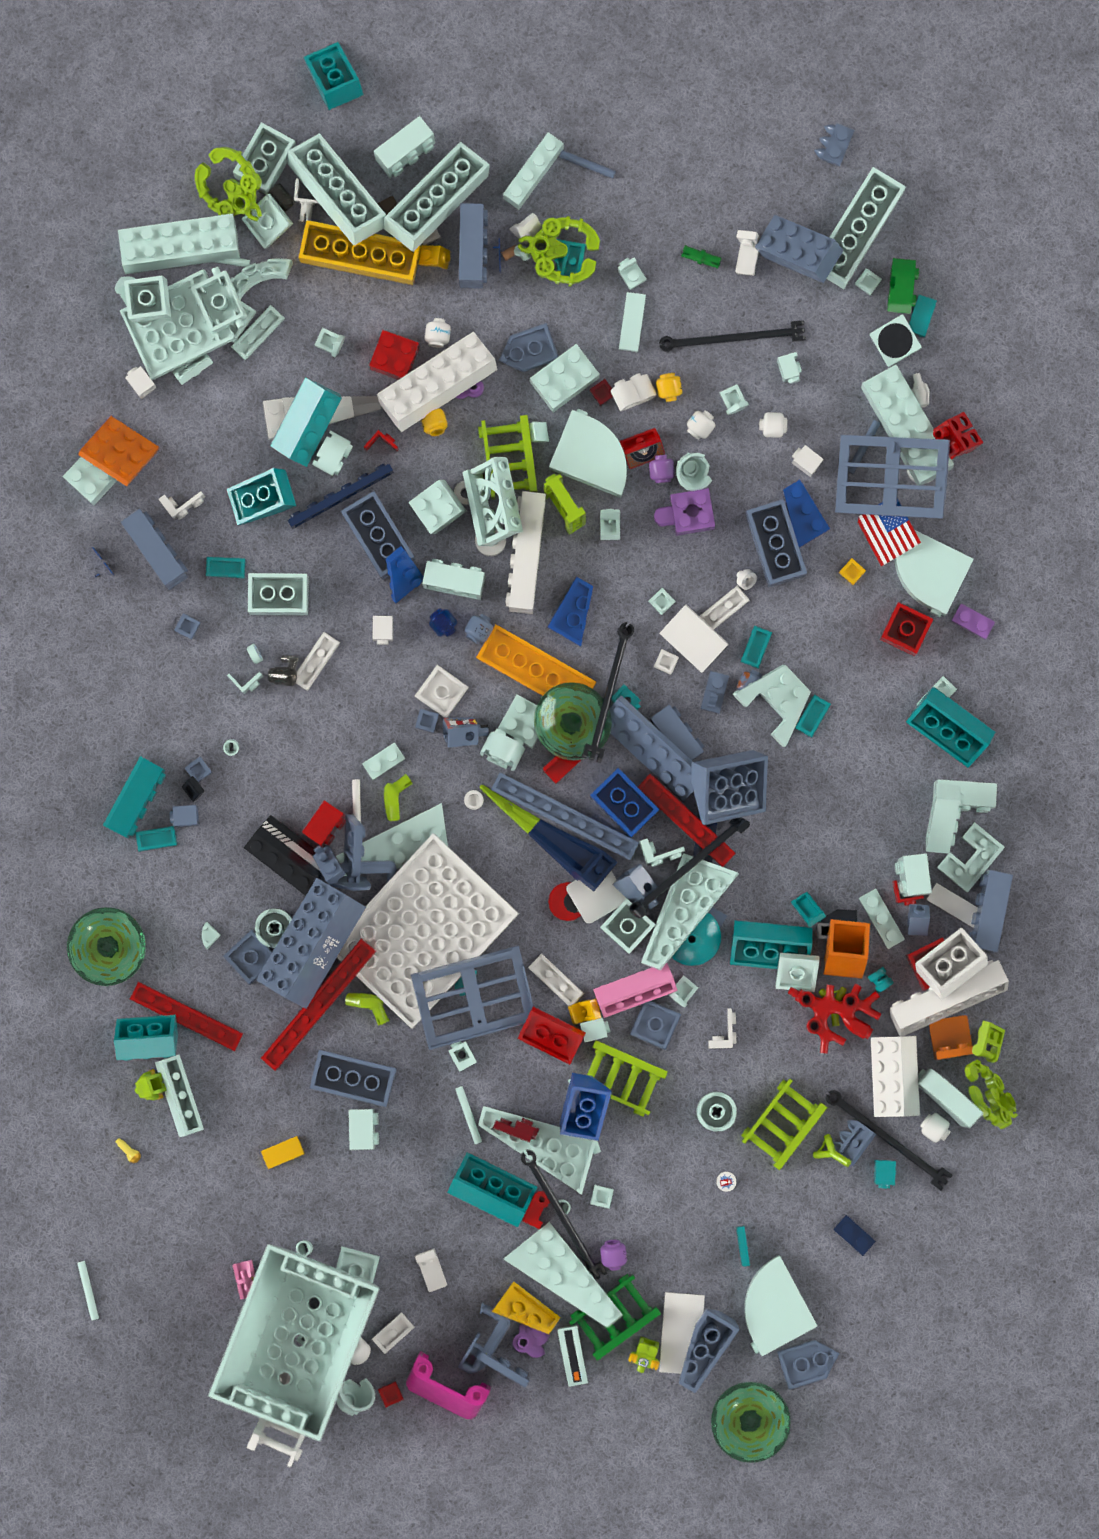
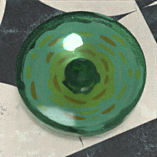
M563 683L548 690L539 700L534 713V727L542 745L553 755L562 759H586L582 757L584 745L592 744L603 698L594 689L580 683ZM610 710L608 711L599 748L605 745L611 732L612 720Z
M97 908L82 915L71 928L67 940V954L71 966L81 978L95 985L113 986L127 981L139 970L146 954V939L141 926L130 914L116 908Z
M750 1381L731 1386L719 1396L712 1410L711 1428L715 1441L727 1455L738 1461L755 1463L771 1458L784 1446L790 1432V1413L784 1399L776 1390L763 1383Z

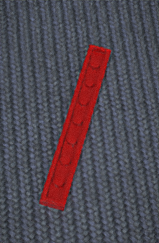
M361 938L317 990L307 1009L303 1007L261 1059L274 1071H277L377 951Z

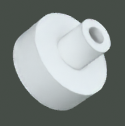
M750 569L737 573V584L742 589L748 590L756 583L757 576Z

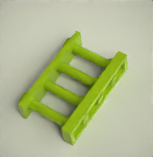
M528 415L520 416V421L517 424L486 428L485 420L481 421L482 426L478 427L479 437L484 438L486 461L490 460V454L519 450L524 452L525 459L522 462L508 463L510 471L522 469L527 471L528 478L524 479V481L513 482L514 490L525 489L538 493ZM517 431L522 433L523 440L519 441V443L488 446L487 435ZM491 489V499L494 500L495 491Z
M595 1040L593 1048L596 1049L594 1052L596 1055L587 1075L595 1077L603 1056L606 1057V1054L613 1056L614 1063L604 1084L611 1090L621 1064L623 1065L624 1062L632 1064V1071L620 1098L612 1094L610 1098L634 1108L633 1113L642 1117L645 1114L649 1115L650 1111L645 1108L656 1082L660 1078L665 1079L668 1072ZM642 1070L650 1072V1079L637 1106L627 1100L639 1072L641 1073Z
M783 1079L776 1088L779 1092L754 1125L751 1128L747 1126L741 1134L743 1137L741 1141L744 1144L749 1139L770 1155L774 1161L773 1166L778 1170H781L827 1109L822 1103L813 1105L791 1088L790 1084L793 1082L791 1079L787 1081ZM784 1092L808 1110L810 1116L806 1121L799 1119L777 1102ZM772 1108L797 1126L796 1129L799 1131L795 1136H789L766 1118ZM760 1124L785 1142L786 1148L783 1152L776 1151L754 1134Z

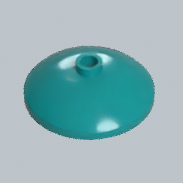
M708 912L689 935L696 938L695 941L690 942L687 937L671 957L678 963L688 966L701 965L709 961L717 953L721 944V930L717 920Z

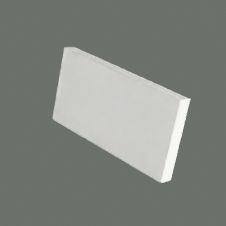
M665 1292L659 1372L681 1374L695 1324L704 1311L705 1295Z

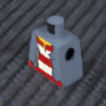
M443 718V738L448 748L477 745L478 737L489 735L488 724L478 725L475 718Z

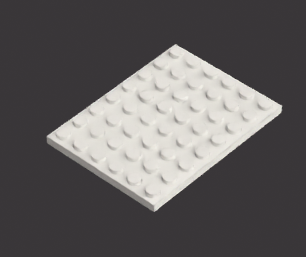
M433 833L367 904L366 909L337 958L342 962L361 938L372 946L377 952L356 976L411 1029H414L421 1021L411 974L481 956L519 913ZM458 972L423 982L426 997L448 992L460 979L461 973ZM440 999L428 1002L429 1011Z

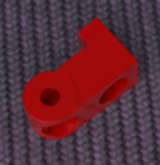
M544 1191L535 1193L522 1219L523 1222L539 1230L543 1222L538 1219L543 1209L550 1203Z

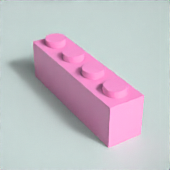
M666 963L661 970L649 968L593 990L602 1015L606 1018L676 992L677 987L670 968Z

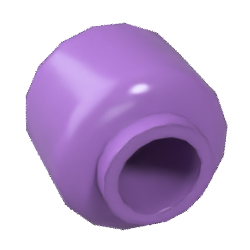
M667 455L655 456V460L649 462L650 478L655 480V483L671 482V479L675 477L674 461L667 459Z
M608 1240L601 1247L600 1253L603 1266L615 1271L621 1269V1266L626 1264V1247L619 1240Z

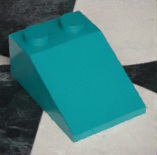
M339 42L303 57L328 110L364 95L360 80Z
M272 468L227 489L237 525L272 516L297 506L285 469Z

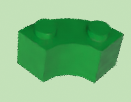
M893 258L887 301L888 312L910 314L911 307H915L914 283L915 280H918L919 276L916 260Z

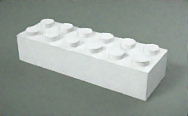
M473 331L377 393L380 405L400 432H403L423 419L431 411L440 408L497 371L495 358Z
M522 491V496H518L517 505L520 511L523 531L513 535L512 546L516 550L515 554H511L510 568H513V573H509L508 587H511V593L507 592L506 606L509 607V612L533 614L546 494Z
M990 960L987 966L943 1000L930 987L929 991L923 994L921 992L915 993L910 997L911 999L905 1002L903 1000L895 1002L892 1005L893 1007L890 1008V1017L899 1036L903 1037L1007 991L1009 980L999 960L995 962Z

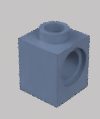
M173 806V811H170V823H173L175 827L199 826L198 806Z
M909 904L907 918L908 935L928 936L930 922L929 905Z

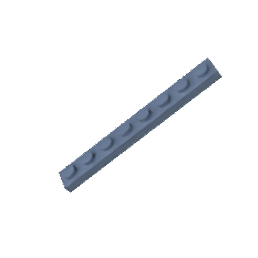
M499 773L491 788L492 791L628 860H631L639 842L502 773Z

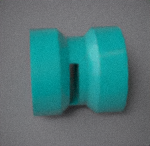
M884 966L868 976L870 982L875 984L877 993L894 984L892 978L887 976Z

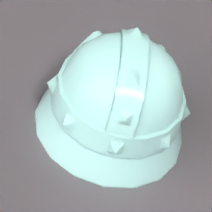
M687 453L677 461L675 476H677L680 485L686 490H701L711 483L712 480L707 475L710 465L705 459L704 454Z
M366 1378L360 1381L359 1384L361 1386L352 1381V1379L343 1382L336 1399L338 1407L343 1412L353 1416L361 1411L368 1410L373 1405L375 1391L372 1384Z

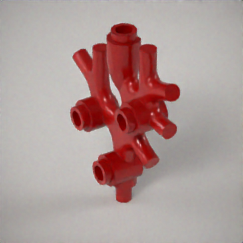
M855 984L852 991L843 996L842 1001L835 999L834 985H827L826 995L823 998H817L811 992L802 989L799 991L793 987H790L788 994L795 997V1001L799 1002L801 1006L810 1007L814 1011V1017L807 1021L806 1029L811 1034L819 1035L821 1039L820 1053L828 1054L830 1041H835L843 1046L847 1040L828 1028L827 1019L831 1014L840 1015L847 1029L862 1039H869L873 1031L870 1028L871 1025L856 1018L855 1012L862 1011L879 1020L882 1013L871 1007L872 1003L880 998L876 991L861 1000L858 994L862 987ZM805 995L810 999L808 1003L803 1002ZM848 997H851L853 999V1003L851 1005L847 1003ZM811 1023H817L816 1030L811 1029Z

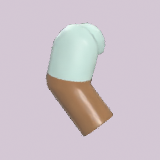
M513 245L501 252L505 261L513 256H520L523 261H526L531 255L522 252L517 247L518 245Z

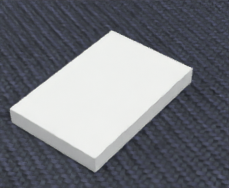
M687 605L659 633L701 673L729 645Z

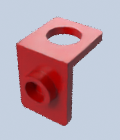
M379 430L364 446V449L368 451L380 437L396 452L399 450L398 446L394 444L395 440L386 433L384 435Z
M897 880L892 881L896 904L904 902V905L907 906L909 904H916V900L924 898L922 895L900 899Z

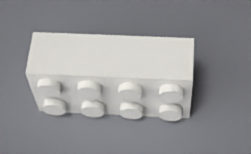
M916 1036L871 1038L874 1117L919 1116Z

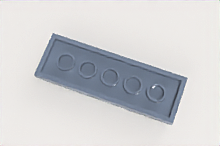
M621 695L609 709L604 728L682 801H685L694 791L691 782L693 761Z

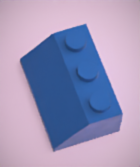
M572 1073L560 1118V1134L599 1141L611 1090L592 1076Z

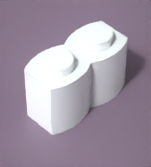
M640 373L632 376L629 381L625 382L623 379L614 384L615 387L611 390L620 411L643 404L657 395L648 375L641 376Z

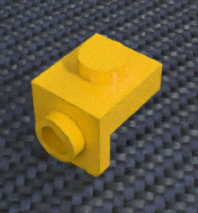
M421 245L419 265L448 269L451 251L442 246Z
M596 999L584 1000L568 1006L573 1024L601 1018L600 1007Z

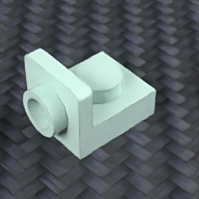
M635 257L631 260L629 258L623 260L618 267L619 274L630 290L647 280L637 265Z

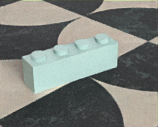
M548 132L505 190L503 199L519 210L564 149V143Z
M936 784L926 833V852L949 854L951 846L955 845V834L953 833H957L958 821L956 819H960L961 808L959 806L963 805V794H960V786Z
M180 1055L155 1062L158 1073L161 1072L162 1083L165 1084L167 1090L165 1095L179 1137L204 1130Z

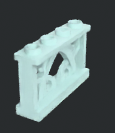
M493 457L491 460L471 470L464 471L463 477L478 546H494L498 542L522 532L523 529L508 459L506 457ZM491 489L499 496L496 513L489 507L488 499ZM500 523L505 524V530L501 527Z

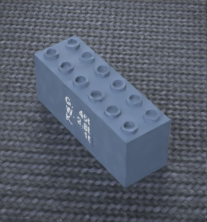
M316 878L256 980L284 998L307 1009L366 906Z

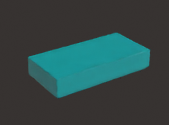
M918 295L909 322L915 335L925 338L937 300Z
M207 557L206 577L245 578L246 559Z
M754 625L740 662L759 669L772 632Z
M814 694L795 729L812 738L831 704Z
M174 826L135 832L138 852L177 845Z
M808 892L791 901L793 907L809 927L826 917Z
M737 1226L736 1231L741 1265L743 1267L750 1266L745 1226Z

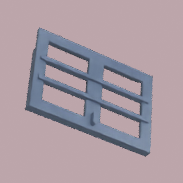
M841 435L835 513L943 519L950 440ZM850 445L887 447L886 464L849 462ZM901 448L938 449L937 467L900 465ZM849 467L885 468L884 484L848 482ZM899 469L936 471L935 486L899 485ZM847 486L884 488L883 505L846 503ZM898 489L934 490V508L897 506Z
M519 945L411 974L429 1050L523 1025L533 1007ZM512 959L514 974L477 983L474 968ZM458 972L461 973L464 987L426 997L423 982ZM516 978L519 992L482 1002L479 988ZM465 992L468 1006L430 1015L428 1002ZM521 997L523 1013L486 1022L484 1006ZM470 1011L472 1027L435 1036L433 1020Z

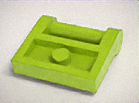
M983 1021L982 1026L978 1030V1042L973 1046L972 1053L978 1057L986 1058L990 1063L997 1062L1005 1030L991 1022ZM987 1045L991 1046L990 1051L986 1050Z

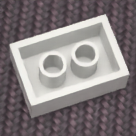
M961 927L916 962L915 965L917 973L943 1000L987 966L988 959L982 949Z

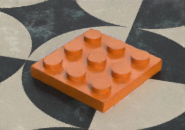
M110 416L81 448L78 455L125 486H128L157 453L159 446Z

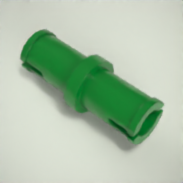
M687 245L684 246L681 257L696 261L699 265L705 264L716 269L719 268L720 261L722 260V257L706 253V250L702 249L700 251Z

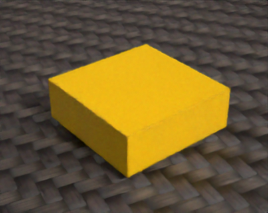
M851 558L839 571V574L854 585L866 570Z

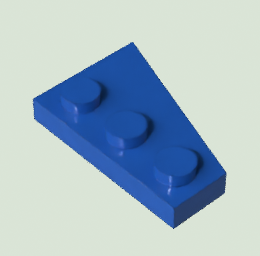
M801 480L783 489L787 510L799 548L830 530V527Z
M401 546L386 558L388 575L391 579L389 585L393 593L391 598L395 604L415 587H418L423 582L424 577Z
M575 577L547 628L580 647L582 645L593 586Z

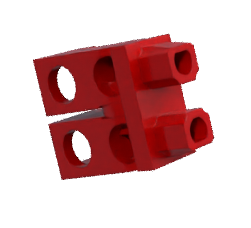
M965 412L946 420L933 429L935 439L950 440V459L965 453L968 454L983 444L975 428L967 431L973 425ZM960 418L964 421L965 426L961 423ZM970 435L974 437L976 442L971 439Z

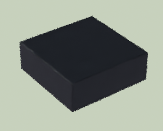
M194 776L190 777L182 786V789L193 802L205 792Z

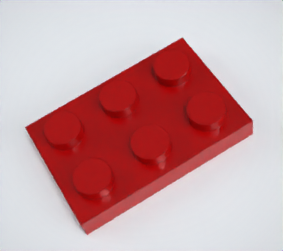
M533 1006L517 1039L570 1065L586 1032Z

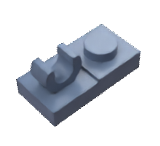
M710 671L701 705L702 710L720 713L729 679L728 675Z
M329 845L325 848L318 846L314 849L316 854L313 855V858L329 885L346 875Z

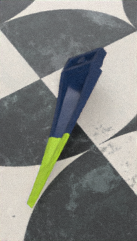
M480 785V789L577 881L580 880L593 892L618 863L603 850L552 826L486 786Z

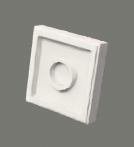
M437 665L415 697L444 718H447L469 687Z

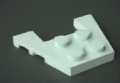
M781 665L757 681L748 684L743 689L737 690L733 693V696L744 707H747L760 694L783 718V721L771 735L781 746L785 747L811 691L786 665Z

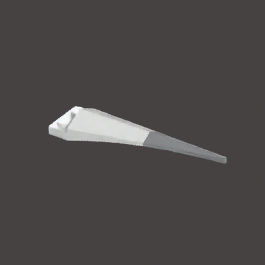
M378 396L342 397L329 425L383 409ZM295 397L263 401L269 440L274 439Z

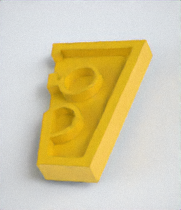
M515 1282L510 1285L492 1310L496 1314L547 1334L553 1330L561 1318Z

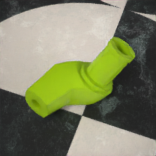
M406 774L394 783H387L384 787L385 811L389 821L400 820L399 793L413 784Z
M348 993L346 995L345 1005L372 1010L378 1026L390 1021L383 1007L384 1002L377 995L366 993Z

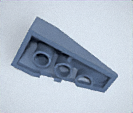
M705 1310L695 1324L679 1379L680 1385L694 1393L697 1392L740 1330L736 1320L721 1311Z

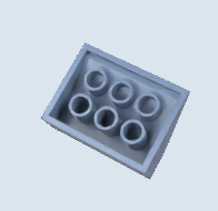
M751 750L692 762L691 782L702 824L707 825L766 812L767 755Z

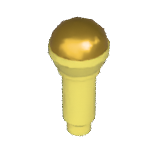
M120 1138L116 1140L117 1146L126 1154L129 1162L137 1163L140 1160L141 1154L139 1151L132 1149Z

